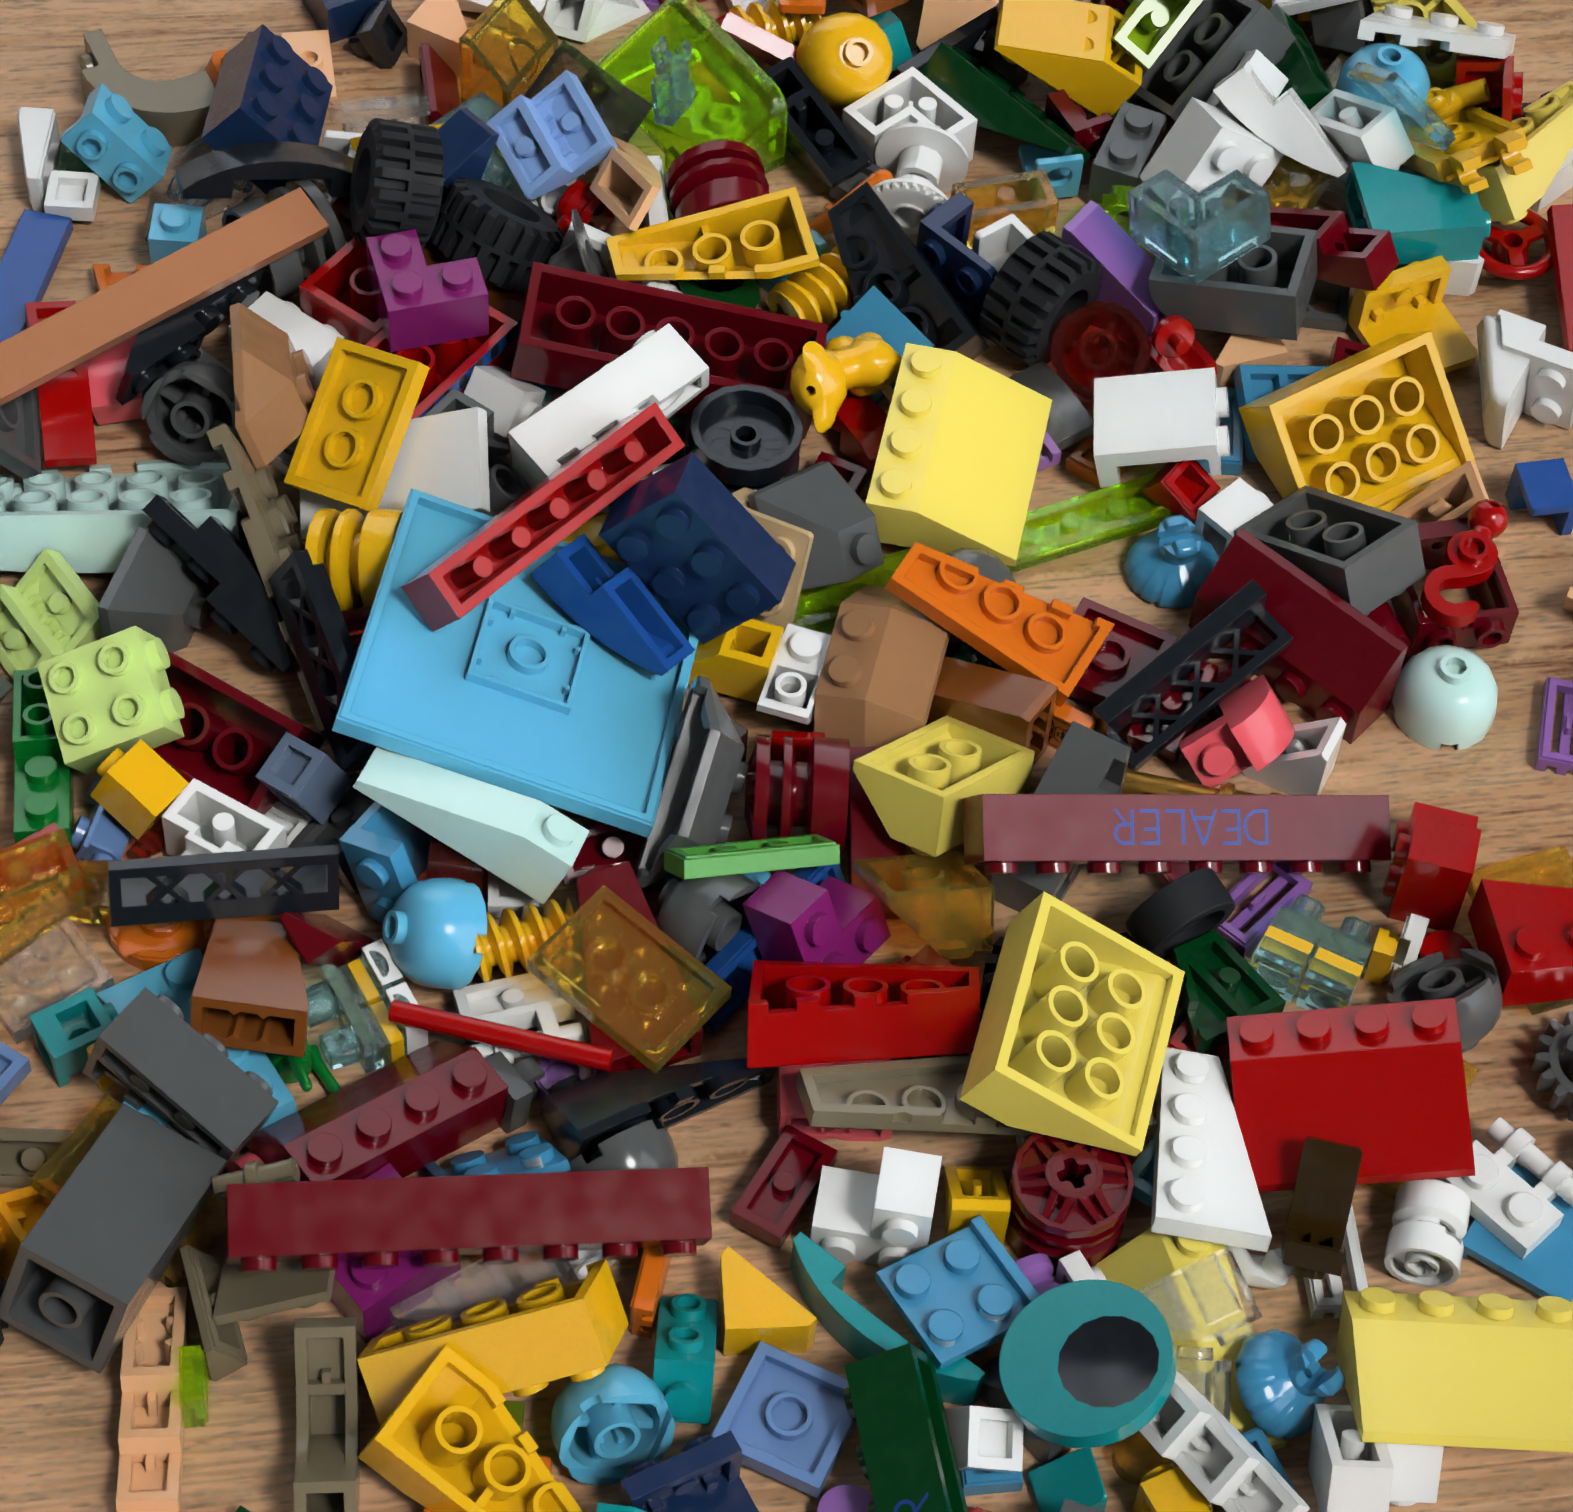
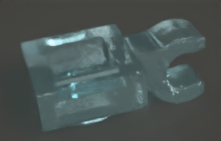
M660 36L652 46L651 57L656 67V76L651 81L655 124L672 127L693 103L695 86L690 81L688 67L692 48L687 40H683L675 49V54L668 50L667 40L664 36Z

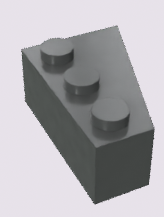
M1073 721L1048 768L1042 775L1034 794H1122L1131 748ZM1084 864L1069 865V874L1036 875V865H1017V874L992 875L989 898L1018 912H1021L1044 891L1062 901Z
M146 987L98 1036L82 1072L95 1082L103 1074L128 1090L123 1096L127 1104L139 1111L147 1103L169 1121L166 1125L167 1128L195 1143L205 1146L214 1154L227 1160L224 1168L269 1120L279 1103L272 1096V1089L263 1078L254 1072L247 1071L245 1073L228 1058V1052L220 1041L210 1034L198 1033L184 1021L183 1012L171 999L164 995L155 996Z

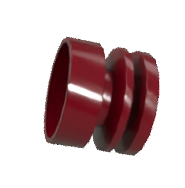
M726 139L716 140L689 148L672 162L665 174V192L669 200L670 211L675 219L769 194V183L759 155L754 149L742 142Z
M756 735V745L748 762L749 768L745 785L744 818L746 819L751 840L766 839L767 825H778V837L791 836L793 826L804 827L805 835L818 834L833 840L840 845V853H844L849 798V739L814 737L810 745L807 761H796L792 736H784L782 759L770 760V735Z
M1039 1133L1031 1135L1017 1151L1008 1188L1011 1198V1210L1005 1238L1018 1259L1038 1253L1047 1254L1055 1267L1052 1275L1055 1276L1059 1259L1077 1250L1081 1251L1090 1267L1095 1266L1098 1262L1115 1252L1118 1248L1135 1183L1131 1162L1126 1154Z

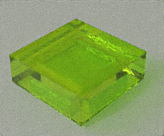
M201 1345L179 1347V1402L185 1428L206 1427V1422H209V1371L205 1351L201 1349Z

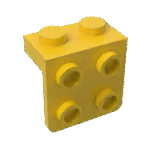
M1442 255L1424 261H1414L1405 267L1393 270L1376 291L1355 288L1348 315V323L1362 344L1372 347L1398 334L1431 331L1445 373L1472 365L1477 357L1476 348L1442 302L1451 272V267Z

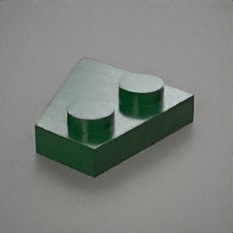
M1216 930L1174 948L1169 963L1185 971L1179 997L1195 1050L1198 1053L1205 1054L1229 1042L1227 1017L1283 1012L1286 1001Z

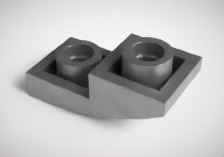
M1040 361L1008 377L1052 399L1046 431L1060 450L1072 448L1082 439L1094 434V420L1067 384L1044 361Z

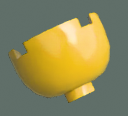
M839 12L821 18L803 34L796 51V63L831 108L844 109L887 82L892 71L893 51L886 33L875 21L860 13Z

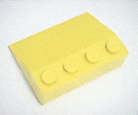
M906 343L865 505L875 515L880 542L912 548L914 543L917 542L944 554L960 548L982 549L998 557L1005 565L1016 567L1052 407V399L956 351Z
M1045 891L1042 892L1008 924L959 1100L1009 1127L1137 1156L1143 1150L1185 971Z
M1368 1287L1361 1291L1343 1290L1336 1356L1340 1370L1345 1377V1387L1362 1442L1573 1453V1302L1556 1296H1544L1538 1300L1511 1299L1498 1293H1485L1479 1297L1452 1296L1439 1290H1426L1420 1294L1393 1293L1388 1289L1380 1287Z

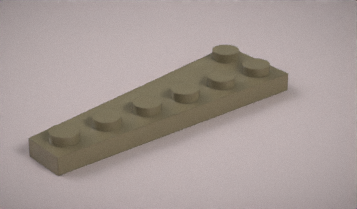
M971 1055L799 1068L796 1087L810 1127L1024 1136L1035 1134L1034 1132L1006 1126L959 1100ZM1151 1112L1145 1140H1153L1157 1128V1121L1153 1112Z

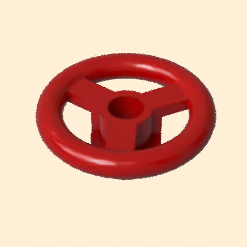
M1527 209L1526 217L1518 222L1529 225V227L1520 231H1504L1491 225L1489 238L1484 239L1492 242L1489 255L1482 247L1479 253L1485 259L1482 269L1495 276L1510 280L1532 279L1548 272L1553 267L1548 221L1539 214ZM1543 238L1546 245L1543 257L1535 263L1526 265L1530 243Z

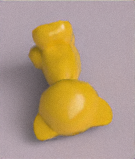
M865 332L855 338L845 335L832 338L825 349L815 341H808L804 344L802 354H800L791 370L790 389L796 403L807 414L813 415L817 433H824L832 427L836 414L847 395V390L852 395L859 397L882 392L881 390L889 384L891 386L897 380L902 356L895 352L890 344L885 342L879 334L874 332Z

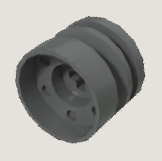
M309 179L290 180L286 182L285 187L280 186L269 190L267 202L260 197L251 198L224 211L222 217L223 227L301 187L330 225L325 235L264 267L265 271L257 289L260 292L259 297L268 291L283 300L298 293L299 285L304 279L306 280L346 245L343 231L333 209L323 193Z

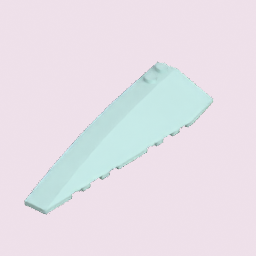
M223 459L215 462L216 460L202 462L200 466H188L174 460L137 461V472L113 474L111 464L89 466V472L70 478H65L63 474L58 472V469L41 470V474L23 479V482L14 483L11 474H0V571L27 572L41 552L48 548L60 551L76 573H115L138 527L148 529L147 525L152 519L142 509L156 494L170 501L197 528L209 516L218 518L248 551L249 544L241 525V520L245 519V517L238 508L233 495L228 491L222 473L231 469ZM177 542L171 547L185 561L191 557Z

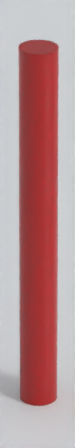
M394 999L389 1010V1022L610 1072L614 1061V1049Z

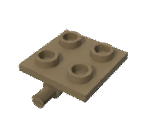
M294 1157L265 1165L260 1160L247 1162L243 1170L214 1175L212 1178L214 1194H217L216 1198L222 1200L225 1198L227 1184L299 1182L300 1170ZM225 1251L213 1319L216 1325L219 1326L241 1320L251 1321L263 1315L294 1308H309L318 1303L330 1301L335 1270L307 1272L301 1270V1262H278L277 1272L240 1273V1264H227V1254Z

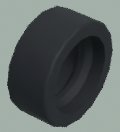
M1201 868L1172 881L1146 899L1131 913L1126 921V927L1137 945L1165 960L1171 958L1174 948L1217 929L1234 911L1235 901L1213 869Z

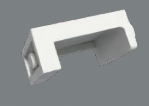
M1215 367L1094 378V460L1100 488L1120 486L1121 466L1205 459L1209 462L1211 476L1221 475V457L1230 456V440L1228 426H1220V418L1229 417V400L1227 387L1218 388Z

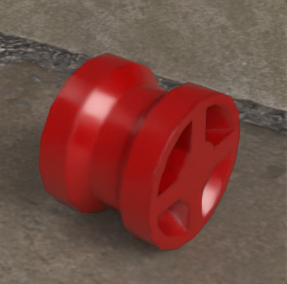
M583 179L576 181L561 197L557 206V219H560L563 214L572 218V210L576 209L583 223L606 232L613 222L615 215L589 189L590 183Z

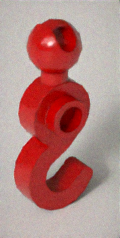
M1488 499L1478 501L1468 513L1470 531H1461L1450 539L1444 553V566L1431 571L1425 579L1420 603L1422 610L1428 618L1438 625L1459 628L1475 621L1480 608L1478 602L1470 600L1457 604L1450 603L1441 596L1440 591L1477 585L1488 580L1491 576L1498 558L1497 547L1491 539L1499 537L1508 526V513L1504 505Z

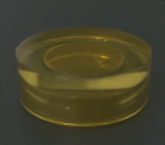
M1140 1431L1114 1443L1112 1450L1113 1467L1116 1473L1131 1485L1139 1486L1141 1479L1152 1469L1163 1464H1172L1171 1459L1160 1456Z

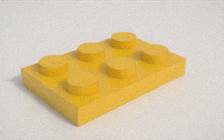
M337 337L283 482L295 488L367 512L378 509L430 367L418 361Z

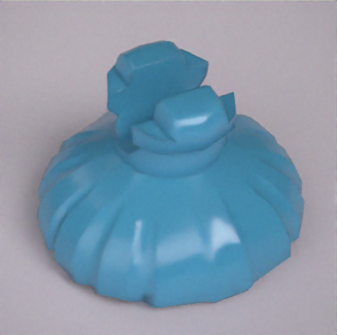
M1183 515L1165 518L1159 524L1158 529L1139 537L1130 546L1126 554L1124 569L1132 590L1140 594L1142 599L1150 603H1156L1159 607L1178 609L1193 607L1196 593L1219 560L1212 544L1205 541L1203 536L1192 532L1196 526Z
M1270 1329L1252 1334L1242 1343L1235 1361L1239 1396L1246 1410L1250 1411L1251 1418L1267 1434L1286 1441L1308 1433L1313 1425L1315 1403L1324 1404L1325 1397L1333 1396L1345 1384V1377L1339 1365L1329 1371L1320 1366L1318 1361L1328 1351L1327 1346L1322 1341L1312 1339L1304 1344L1297 1337L1287 1332Z

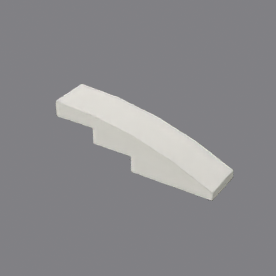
M1176 1370L1174 1384L1165 1404L1158 1414L1139 1430L1160 1456L1173 1460L1210 1503L1222 1506L1226 1512H1307L1310 1507L1273 1466Z

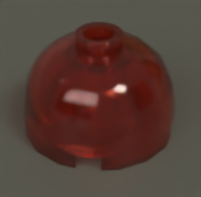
M1092 301L1086 303V306L1080 307L1075 312H1070L1062 318L1052 336L1050 357L1053 366L1056 368L1057 375L1067 384L1072 392L1087 400L1094 401V378L1146 374L1151 366L1152 345L1147 328L1135 313L1115 302Z

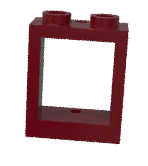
M1468 518L1418 523L1425 569L1444 566V553L1450 539L1461 531H1470ZM1499 557L1497 558L1494 571L1488 580L1474 585L1483 610L1478 611L1475 621L1465 627H1444L1425 617L1413 584L1407 587L1402 594L1391 598L1396 617L1410 639L1411 645L1409 650L1412 655H1417L1429 647L1451 645L1466 649L1474 647L1493 648L1500 644L1509 643L1519 610Z

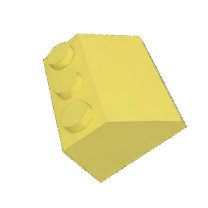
M946 715L855 759L853 771L890 838L910 846L911 850L919 855L937 857L964 842L963 798L979 794H1029L1035 751Z

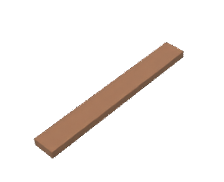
M301 187L0 342V406L326 234L330 225Z

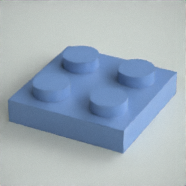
M760 1341L712 1436L715 1438L728 1431H732L742 1450V1465L818 1499L856 1423L850 1417L844 1401V1389L849 1387L848 1380Z

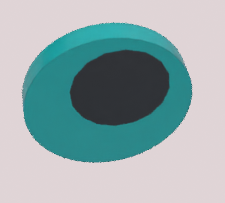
M1099 1279L1065 1283L1044 1292L1031 1301L1011 1323L1004 1337L999 1357L1001 1384L1008 1402L1018 1419L1030 1431L1044 1440L1073 1448H1093L1121 1441L1142 1429L1158 1414L1169 1397L1177 1367L1174 1342L1167 1323L1158 1308L1147 1297L1129 1286Z

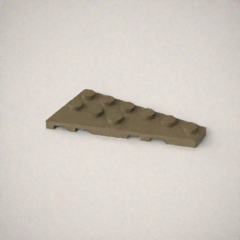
M226 423L206 431L212 448L215 451L217 450L231 469L222 473L228 491L233 495L238 508L245 517V519L241 520L243 531L268 597L273 599L275 597L268 580L293 551L305 550L301 537L297 533L294 534L291 526L298 522V518L286 494L278 496L276 484L267 467L256 470L250 456ZM284 621L279 623L283 637L298 661ZM301 668L297 674L319 732L330 745Z

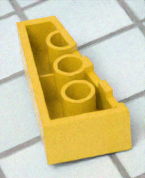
M607 1258L586 1265L588 1271L586 1278L563 1286L558 1275L535 1282V1288L520 1295L516 1302L507 1304L505 1299L497 1295L477 1302L478 1304L463 1311L460 1314V1321L452 1323L450 1315L445 1313L372 1338L357 1358V1362L380 1426H382L445 1345L449 1346L491 1379L502 1394L513 1391L515 1397L535 1394L546 1388L549 1381L569 1376L572 1382H581L601 1374L608 1365L629 1325Z

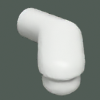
M1225 1245L1240 1285L1275 1290L1288 1283V1276L1293 1273L1291 1271L1292 1266L1282 1264V1251L1280 1248L1269 1250L1263 1256L1250 1254L1245 1248Z

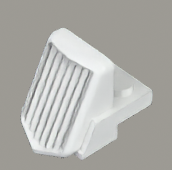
M1499 309L1497 317L1490 314L1485 315L1477 324L1476 330L1484 436L1487 442L1494 447L1502 449L1521 413L1532 416L1541 423L1554 424L1570 430L1573 424V352L1545 343L1546 325L1502 309Z

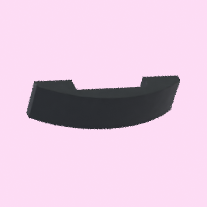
M286 141L253 142L222 148L197 157L175 169V179L183 199L232 198L233 180L323 179L330 197H350L351 176L355 158L326 147Z

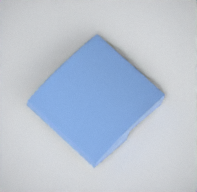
M565 70L531 100L520 94L486 123L499 134L496 145L524 195L530 200L545 195L587 172L607 157L612 146L618 149L617 144L577 75L568 70Z

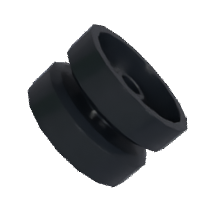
M747 384L722 387L705 396L693 411L689 434V454L693 452L730 493L743 487L758 491L798 472L803 433L802 422L796 408L784 396L766 387Z

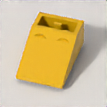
M1000 0L994 50L998 51L1009 63L1018 64L1037 76L1045 86L1052 89L1055 88L1058 91L1064 89L1068 96L1084 111L1093 112L1097 116L1110 113L1113 116L1121 107L1123 101L1126 102L1139 89L1142 83L1143 67L1111 40L1124 15L1110 6L1074 0Z

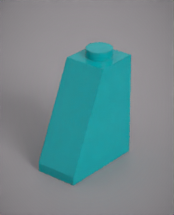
M1352 162L1344 199L1353 228L1390 230L1399 260L1398 265L1410 264L1414 261H1424L1440 255L1446 261L1478 259L1483 240L1489 238L1491 220L1489 212L1486 209L1482 210L1477 192L1474 194L1463 193L1460 186L1364 162Z

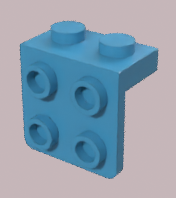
M376 801L339 839L369 918L380 922L382 925L386 914L392 910L396 900L408 887L418 882L419 876L439 855L442 848L441 841Z

